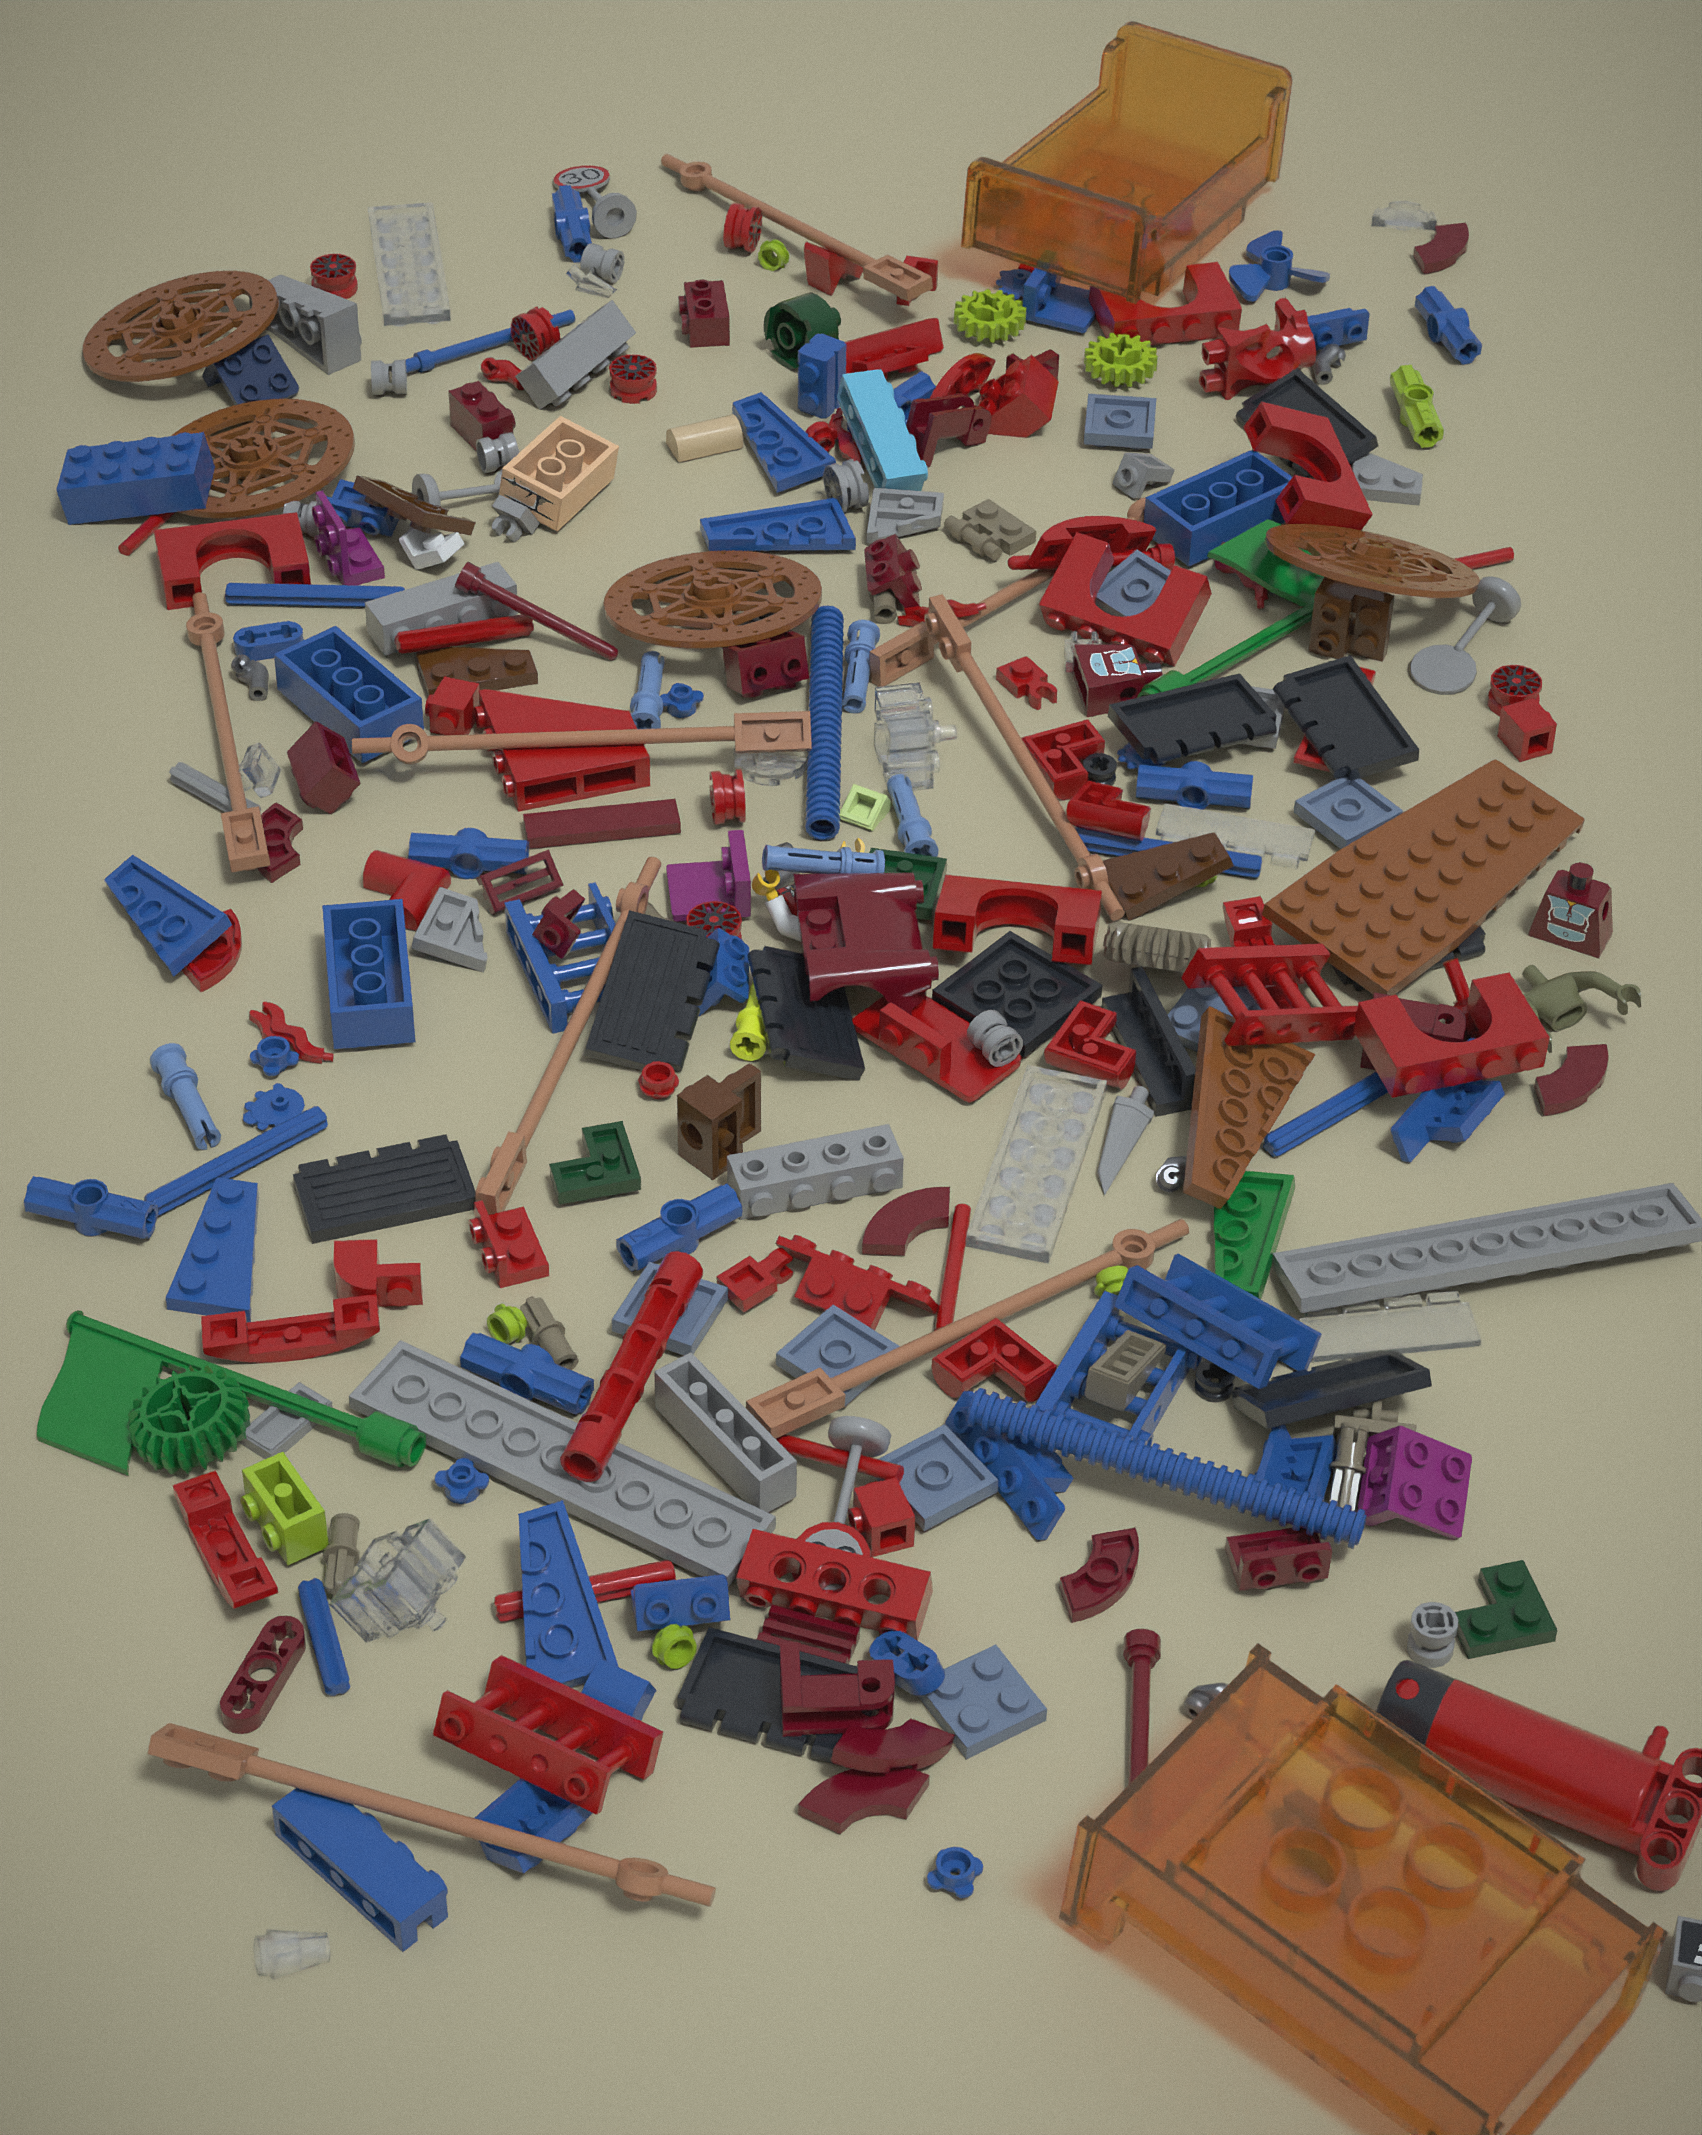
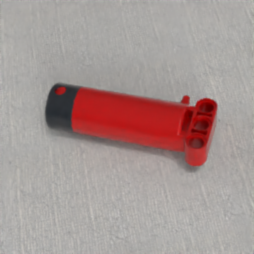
M1410 1660L1399 1662L1385 1686L1370 1731L1369 1740L1373 1749L1637 1855L1636 1872L1638 1878L1643 1885L1652 1890H1668L1676 1885L1702 1827V1783H1694L1685 1778L1687 1775H1697L1702 1778V1749L1691 1748L1683 1751L1677 1757L1674 1765L1660 1760L1669 1734L1664 1726L1658 1725L1654 1727L1652 1734L1646 1740L1642 1752ZM1680 1815L1686 1818L1688 1822L1674 1823L1668 1819V1816ZM1655 1855L1664 1856L1671 1863L1657 1864L1650 1857Z

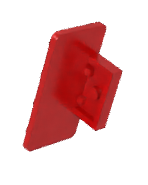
M883 996L852 1020L856 1032L966 1102L977 1100L1021 1065L1020 1054L1004 1066L995 1067L991 1065L982 1054V1050L976 1048L969 1041L967 1029L970 1023L927 996L926 1000L923 999L920 1004L912 1009V1015L895 1004L888 1003Z

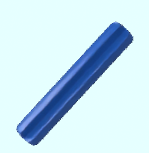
M313 1578L310 1581L303 1580L298 1586L299 1598L325 1692L330 1696H335L339 1693L345 1694L350 1689V1679L323 1582L317 1578Z

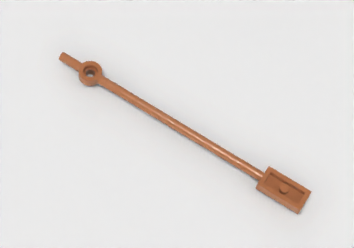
M670 154L663 155L661 159L663 166L680 174L681 184L689 190L701 191L708 188L735 203L743 204L745 208L750 210L754 206L760 207L763 217L863 267V278L895 294L903 300H914L919 295L933 289L931 276L888 254L875 259L713 177L711 166L705 162L685 163Z
M1140 498L1130 506L1127 512V519L1144 522L1146 498ZM1037 569L977 603L985 602L986 610L979 611V614L957 617V619L964 628L1054 576L1057 569ZM925 622L915 625L869 651L871 683L882 688L934 658V645L938 643L935 635L931 636L928 633Z
M198 592L192 598L195 615L187 621L186 628L189 641L202 648L232 811L221 813L231 872L250 871L259 867L270 866V860L259 806L247 808L216 647V644L225 636L223 620L218 614L210 613L206 594Z
M940 594L929 597V612L925 614V625L928 633L931 636L935 635L943 658L945 660L949 659L955 671H964L1067 844L1078 863V867L1074 870L1078 887L1101 890V903L1110 919L1113 921L1121 919L1125 911L1109 886L1107 871L1101 857L1098 854L1091 855L1076 829L1067 819V814L973 659L971 655L972 642L944 595Z
M810 711L734 713V726L427 736L421 727L414 724H405L398 727L391 737L352 738V753L393 752L395 758L400 762L416 764L427 756L428 751L735 741V754L811 751ZM409 739L415 740L418 744L417 748L412 752H408L403 748L404 742Z
M656 857L647 858L636 883L629 882L626 889L621 888L616 899V911L621 912L516 1133L508 1131L502 1146H497L494 1149L490 1162V1171L487 1177H481L478 1182L475 1198L476 1201H483L488 1215L505 1210L527 1164V1146L608 979L629 910L642 914L646 912L649 890L661 867V861Z
M1179 1219L1149 1234L1137 1229L1120 1231L1113 1238L1112 1250L832 1378L821 1367L747 1400L746 1409L776 1439L844 1408L846 1395L844 1391L965 1337L994 1318L1002 1320L1094 1278L1100 1271L1108 1267L1125 1266L1129 1269L1138 1265L1143 1269L1148 1268L1154 1260L1155 1249L1188 1235L1189 1227L1183 1219Z
M168 1723L152 1734L150 1738L148 1754L163 1758V1762L168 1766L174 1768L195 1767L208 1771V1775L213 1779L227 1782L239 1780L245 1774H249L614 1879L616 1885L624 1890L623 1894L632 1900L650 1901L653 1896L667 1894L708 1907L712 1905L716 1887L668 1874V1870L663 1865L648 1859L624 1858L618 1860L262 1758L258 1756L259 1748L173 1723Z

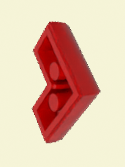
M1089 719L1021 738L1055 796L1061 800L1071 799L1088 781V772L1080 761H1083L1091 754L1104 753L1105 740Z
M1087 781L1068 801L1066 814L1069 822L1078 828L1143 841L1149 824L1151 808L1141 804L1122 801L1123 789L1119 787Z
M374 850L369 855L363 872L364 888L391 895L389 900L403 899L405 928L417 931L439 888L448 889L451 885L450 873L442 867L380 850Z
M1080 1000L1044 1049V1057L1046 1062L1054 1067L1121 1090L1127 1085L1133 1073L1136 1050L1105 1040L1116 1024V1012Z
M994 1318L932 1358V1374L935 1381L945 1394L954 1398L959 1397L963 1391H968L994 1374L1026 1401L1034 1402L1039 1399L1057 1369L1056 1364L997 1318Z

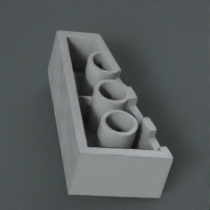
M278 275L268 280L275 287L279 306L274 319L266 329L328 375L362 361V338L359 333L357 303L284 275ZM249 298V304H250V309H251V308H252V300Z

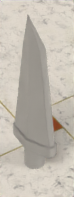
M1142 1086L1134 1087L1130 1098L1117 1096L1114 1101L1097 1171L1104 1195L1154 1116V1111L1145 1105L1149 1092Z

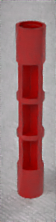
M675 1251L666 1254L644 1295V1302L632 1325L622 1337L623 1342L609 1369L604 1372L600 1380V1386L587 1412L580 1418L560 1457V1464L570 1476L577 1480L594 1482L602 1476L622 1436V1429L631 1411L641 1399L644 1393V1386L657 1360L664 1354L666 1343L679 1317L684 1314L703 1277V1268L691 1255Z

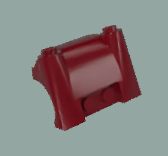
M913 872L793 874L794 901L797 902L798 927L806 975H809L810 1001H818L830 991L840 987L859 985L880 992L888 1003L891 1002L912 1015V1009L920 1004L923 999L926 1000L927 990L931 989L932 981L939 980L937 956H930L928 949H923L915 912L917 904H924L922 880H915Z

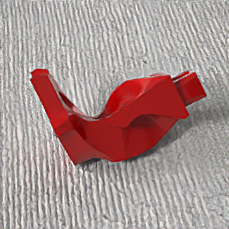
M1280 298L1275 302L1276 323L1274 330H1270L1267 324L1245 331L1218 327L1217 339L1202 343L1201 354L1203 361L1206 365L1215 364L1212 369L1200 371L1199 383L1205 393L1220 391L1225 400H1231L1248 386L1274 383L1296 368L1312 367L1316 359V346L1308 324L1307 312L1305 310L1296 311L1287 298ZM1279 347L1278 352L1273 357L1267 358V354L1273 348Z

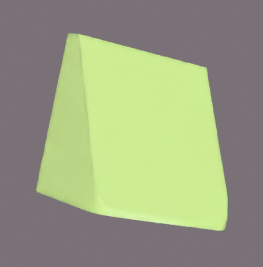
M853 784L840 811V820L873 831L888 814L893 804L887 795Z

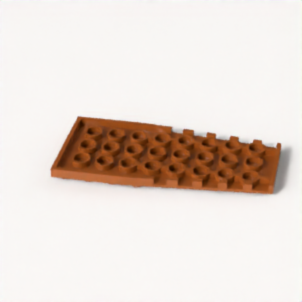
M1494 759L1334 853L1266 902L1262 915L1302 944H1323L1331 954L1327 962L1373 995L1374 992L1390 996L1395 995L1467 939L1485 922L1486 915L1491 910L1497 911L1505 903L1507 895L1513 889L1518 891L1526 883L1528 875L1534 870L1539 871L1546 865L1547 858L1554 851L1559 853L1566 846L1567 840L1575 832L1579 834L1581 832L1585 819L1523 776Z

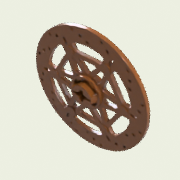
M211 271L173 279L128 298L101 317L90 329L84 340L83 357L87 366L95 374L115 381H153L186 374L216 363L234 354L256 339L274 319L279 306L278 295L273 284L266 278L244 271ZM220 289L214 292L186 294L201 290ZM245 294L252 300V308L248 311H237L233 300L239 295ZM152 305H155L143 314H141L140 316H138L137 318H135L134 320H132L131 322L125 323L139 312L145 310L146 308ZM224 306H227L229 312H218ZM232 328H236L233 332H231L223 339L204 348L205 346H207L208 344H210L211 342H213L214 340H216ZM134 338H144L137 345H134L132 342ZM124 339L128 351L119 357H115L109 351V344L113 340ZM177 357L174 359L157 362H141L142 360Z
M300 399L252 401L230 406L194 420L171 436L185 432L191 434L204 432L211 456L215 458L213 460L215 469L210 490L223 493L225 496L220 498L208 497L206 508L179 511V513L202 518L245 517L284 507L285 503L300 501L312 495L335 479L349 463L355 448L352 426L344 415L337 410L321 403ZM281 418L294 419L309 423L315 427L302 429L277 422V420ZM254 421L246 425L225 431L223 433L214 436H209L210 434H213L224 428L239 423ZM261 431H264V436L260 435L259 433ZM273 432L287 434L286 436L272 439ZM322 441H328L326 451L320 461L315 465L307 464L313 445ZM301 450L298 459L294 460L288 457V455ZM230 476L229 483L227 484L214 481ZM238 479L243 480V483L238 484ZM290 479L294 480L276 489L255 495H249L250 493L282 483L284 481Z
M1286 524L1272 527L1266 532L1264 543L1272 553L1297 567L1333 580L1377 591L1416 597L1456 598L1475 593L1480 582L1478 575L1471 568L1447 555L1411 542L1372 532L1336 526ZM1302 550L1309 551L1313 556L1303 552ZM1431 565L1437 567L1440 570L1434 569Z
M724 550L697 552L658 560L627 573L618 579L607 591L604 598V611L608 622L615 629L639 641L676 648L728 647L771 638L802 624L819 608L822 601V586L817 575L809 568L781 556L753 551ZM719 568H739V569L755 570V571H759V572H749V571H739V570H729V569H719ZM688 572V573H686V574H683V575H680V576H678V577L672 578V579L667 580V581H665V582H662V583H659V584H653V583H655V582H657V581H659V580H661V579H664V578H667V577H670V576H673V575H676V574ZM785 581L792 587L794 591L793 597L783 598L777 596L773 584ZM692 582V583L689 584L688 586H682V585H684V584H687V583ZM765 589L767 595L756 594L755 592ZM635 599L649 600L653 612L640 616L633 609L632 602ZM661 601L672 604L665 608H661L659 602ZM738 611H745L740 614L734 615ZM767 613H775L762 620L737 626L739 624L750 621ZM667 625L702 628L709 630L679 629L667 627Z

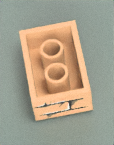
M559 416L502 468L499 494L526 506L538 522L558 531L614 479L619 446Z

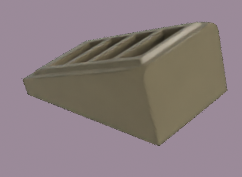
M1127 1330L1088 1369L1085 1388L1086 1398L1112 1409L1123 1411L1132 1402L1164 1355L1166 1345Z

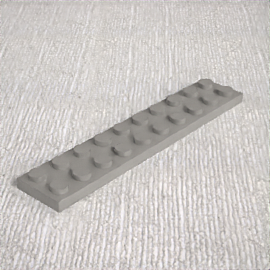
M1674 1183L1277 1252L1273 1253L1272 1268L1301 1313L1321 1312L1332 1307L1349 1304L1361 1305L1371 1300L1388 1297L1400 1298L1411 1293L1427 1290H1444L1450 1286L1472 1282L1483 1283L1489 1279L1511 1275L1523 1276L1533 1271L1550 1268L1561 1269L1572 1264L1605 1261L1611 1257L1645 1254L1651 1250L1673 1246L1684 1247L1690 1243L1702 1241V1218Z
M401 1340L349 1395L351 1409L368 1417L373 1412L379 1411L414 1424L418 1427V1431L426 1435V1445L456 1459L467 1458L473 1461L474 1468L549 1504L563 1500L568 1513L666 1560H670L702 1577L723 1574L727 1578L728 1587L736 1579L752 1529L769 1533L776 1529V1516L619 1442L599 1480L594 1482L577 1480L563 1469L560 1464V1457L578 1423Z

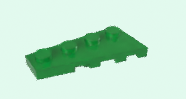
M1245 1171L1221 1209L1214 1207L1215 1274L1259 1299H1262L1273 1263V1253H1276L1296 1188L1294 1175Z

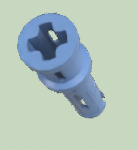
M857 620L848 628L847 636L850 643L846 646L844 654L845 660L848 663L842 706L845 705L844 709L849 713H860L866 707L870 673L869 651L876 648L875 645L879 642L881 634L879 627L869 620Z
M648 651L643 654L638 691L631 698L630 702L631 716L637 729L661 728L659 716L662 714L664 704L659 694L665 660L663 656L659 658L660 653L656 651Z
M904 774L892 776L887 782V789L900 823L897 829V836L900 842L905 845L904 852L937 857L939 849L935 840L931 838V825L928 820L921 816L910 778L906 776L904 779Z
M765 845L762 854V868L767 871L778 870L809 874L884 873L885 857L882 850H875L874 853L852 852L850 847H842L837 852Z
M175 1043L162 1045L152 1053L149 1063L153 1071L160 1074L162 1078L161 1087L165 1095L175 1100L194 1138L196 1146L199 1149L207 1150V1145L203 1139L206 1136L211 1148L215 1147L221 1140V1134L216 1128L197 1090L198 1077L195 1070L187 1066V1055L182 1046Z

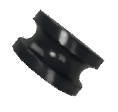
M1094 753L1084 759L1083 766L1088 772V781L1110 786L1114 785L1117 762L1113 757L1103 753Z
M1205 1360L1196 1368L1194 1387L1196 1394L1208 1402L1217 1403L1225 1401L1231 1397L1234 1390L1235 1375L1209 1360ZM1211 1378L1219 1379L1218 1383L1211 1382Z

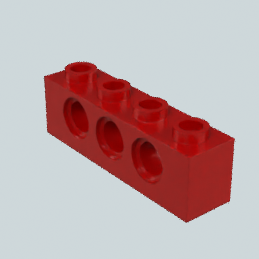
M752 1529L736 1576L740 1597L754 1606L768 1608L771 1605L808 1615L830 1619L845 1625L875 1630L880 1634L889 1631H902L917 1641L933 1593L930 1571L757 1529ZM787 1573L799 1575V1578L793 1582L785 1583L779 1580L781 1576ZM831 1584L844 1586L840 1592L833 1594L823 1591L825 1587ZM875 1595H884L889 1598L882 1604H871L868 1602L869 1598Z

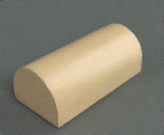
M731 414L667 429L666 444L678 463L741 449L743 448V435L737 417Z

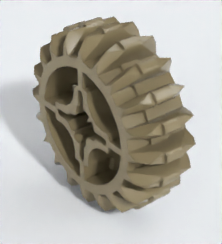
M1114 921L1108 924L1107 934L1104 935V957L1112 962L1185 972L1197 949L1210 948L1212 939L1205 934Z

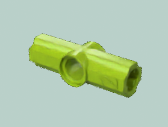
M1400 365L1390 375V384L1401 409L1400 422L1409 428L1414 442H1418L1421 448L1433 447L1435 443L1443 439L1444 429L1433 405V389L1424 384L1420 372L1415 370L1412 365Z

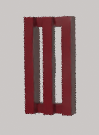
M549 849L476 878L478 885H482L484 890L482 893L484 899H488L490 904L488 909L491 915L505 910L504 902L520 899L521 903L564 886ZM544 861L546 868L493 888L491 881ZM550 875L552 882L499 902L497 895Z
M771 1605L768 1619L765 1618L762 1625V1633L759 1632L756 1640L779 1646L780 1642H793L773 1636L775 1634L799 1641V1651L849 1664L860 1639V1628ZM817 1646L822 1647V1648H826V1649H830V1650H833V1651L841 1652L842 1654H838V1653L830 1652V1651H827V1650L819 1649V1648H817Z

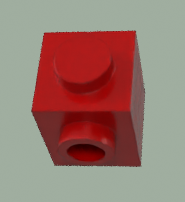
M444 676L435 693L428 696L425 704V715L429 717L430 733L469 735L476 723L474 707L479 706V683Z
M1535 698L1501 708L1497 736L1519 762H1523L1553 752L1557 723L1552 719L1551 714L1545 711Z
M897 1477L879 1482L874 1481L864 1486L853 1488V1508L848 1509L849 1524L865 1538L871 1551V1557L914 1547L915 1515Z

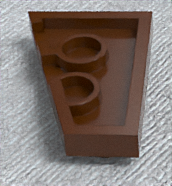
M357 475L353 485L354 490L365 495V502L381 508L387 507L388 515L401 520H410L409 526L418 531L430 533L432 528L472 535L476 522L465 517L448 516V509L418 500L417 495L384 480Z
M445 647L414 652V658L427 696L435 693L444 676L479 683L480 690L497 691L538 684V672L530 650Z
M1215 832L1103 860L1109 886L1129 921L1234 866Z

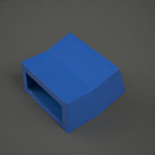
M599 1658L581 1693L642 1721L644 1713L657 1690L649 1681Z

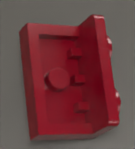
M896 534L885 539L876 540L866 547L864 554L867 588L871 596L891 588L904 608L920 606L919 591L922 590V585L917 576L920 564L912 549L906 550Z
M1292 1528L1230 1536L1226 1537L1225 1551L1239 1591L1257 1588L1267 1589L1272 1586L1298 1582L1310 1583L1319 1579H1326L1329 1576L1333 1551L1329 1542L1321 1543L1316 1532L1310 1536L1306 1534V1529L1300 1528L1299 1531H1295Z

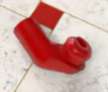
M492 357L482 361L480 368L487 380L491 382H510L518 390H525L515 377L522 370L511 361L496 360Z

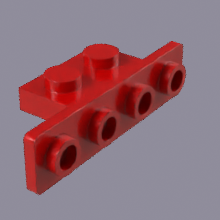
M932 317L845 341L846 374L881 369L886 379L888 378L887 372L898 370V373H906L917 370V364L929 361L928 354L944 349L938 318Z
M794 1235L792 1240L778 1236L775 1244L779 1248L782 1247L793 1258L809 1264L794 1295L799 1302L824 1312L832 1305H835L873 1330L876 1329L890 1297L936 1314L939 1305L930 1296L931 1290L917 1282L908 1280L906 1286L892 1281L893 1275L884 1269L874 1265H869L868 1270L853 1265L855 1260L850 1256L836 1250H831L830 1255L815 1250L817 1245L814 1242L799 1235Z

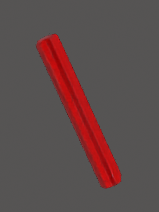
M520 614L401 631L397 633L394 640L397 651L403 654L527 636L534 630V623L532 619Z
M664 1560L591 1575L589 1579L598 1603L631 1596L630 1590L637 1584L676 1580V1574L672 1562ZM523 1589L498 1594L494 1597L495 1613L500 1622L524 1618Z

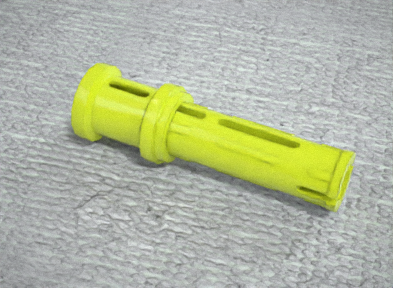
M753 981L746 1007L738 1013L736 1018L738 1030L730 1040L732 1053L738 1058L747 1061L758 1060L764 1055L767 1048L766 1032Z

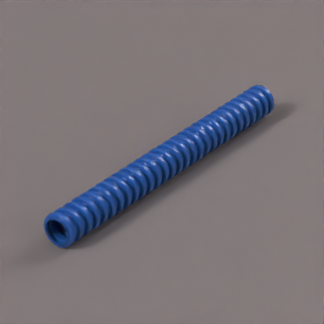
M827 605L819 607L811 617L809 711L812 749L807 754L805 828L809 836L816 840H829L835 837L840 829L844 617L838 608Z
M983 1388L975 1391L969 1404L966 1420L970 1427H975L976 1424L981 1425V1430L988 1432L990 1428L994 1429V1434L1001 1436L1004 1432L1008 1434V1439L1015 1440L1016 1437L1021 1438V1443L1028 1444L1032 1441L1034 1442V1447L1041 1449L1043 1445L1047 1446L1048 1452L1051 1453L1060 1450L1061 1456L1075 1455L1076 1461L1081 1462L1085 1458L1088 1459V1464L1095 1466L1096 1463H1101L1104 1470H1109L1110 1467H1113L1117 1474H1122L1124 1471L1129 1472V1478L1135 1479L1138 1475L1142 1477V1482L1145 1483L1154 1480L1158 1487L1162 1488L1166 1484L1169 1485V1490L1176 1492L1179 1488L1183 1490V1495L1190 1496L1191 1493L1197 1494V1499L1201 1501L1207 1497L1210 1498L1211 1504L1224 1503V1508L1231 1509L1232 1506L1238 1507L1237 1511L1244 1514L1247 1510L1251 1512V1517L1254 1518L1263 1515L1265 1516V1521L1272 1522L1273 1519L1278 1520L1279 1526L1285 1527L1288 1523L1293 1525L1292 1529L1295 1531H1299L1300 1528L1306 1529V1534L1310 1536L1316 1532L1320 1534V1539L1327 1540L1328 1537L1334 1538V1543L1338 1545L1342 1541L1347 1542L1348 1548L1351 1549L1358 1546L1367 1518V1515H1365L1366 1511L1363 1509L1355 1512L1352 1511V1506L1345 1504L1344 1508L1338 1506V1501L1335 1500L1326 1503L1323 1496L1318 1495L1314 1499L1310 1497V1492L1304 1491L1301 1495L1296 1493L1297 1488L1290 1487L1289 1490L1283 1489V1484L1279 1482L1273 1486L1269 1484V1479L1266 1478L1257 1481L1254 1474H1249L1248 1477L1242 1476V1471L1238 1469L1232 1473L1228 1471V1466L1222 1465L1220 1468H1217L1213 1461H1208L1204 1464L1201 1463V1458L1197 1456L1193 1460L1188 1459L1187 1453L1181 1452L1179 1455H1176L1172 1448H1167L1166 1451L1160 1450L1159 1444L1154 1443L1151 1447L1147 1445V1440L1144 1439L1135 1442L1133 1441V1436L1126 1435L1123 1438L1120 1437V1432L1115 1430L1110 1434L1107 1433L1106 1427L1100 1426L1097 1430L1093 1428V1423L1086 1422L1085 1425L1080 1424V1419L1074 1417L1069 1421L1066 1420L1065 1414L1059 1413L1058 1416H1054L1053 1411L1049 1409L1041 1412L1037 1405H1032L1031 1408H1028L1024 1401L1020 1400L1016 1404L1013 1403V1398L1006 1396L1003 1400L1000 1399L999 1393L992 1392L991 1395L986 1394V1389Z

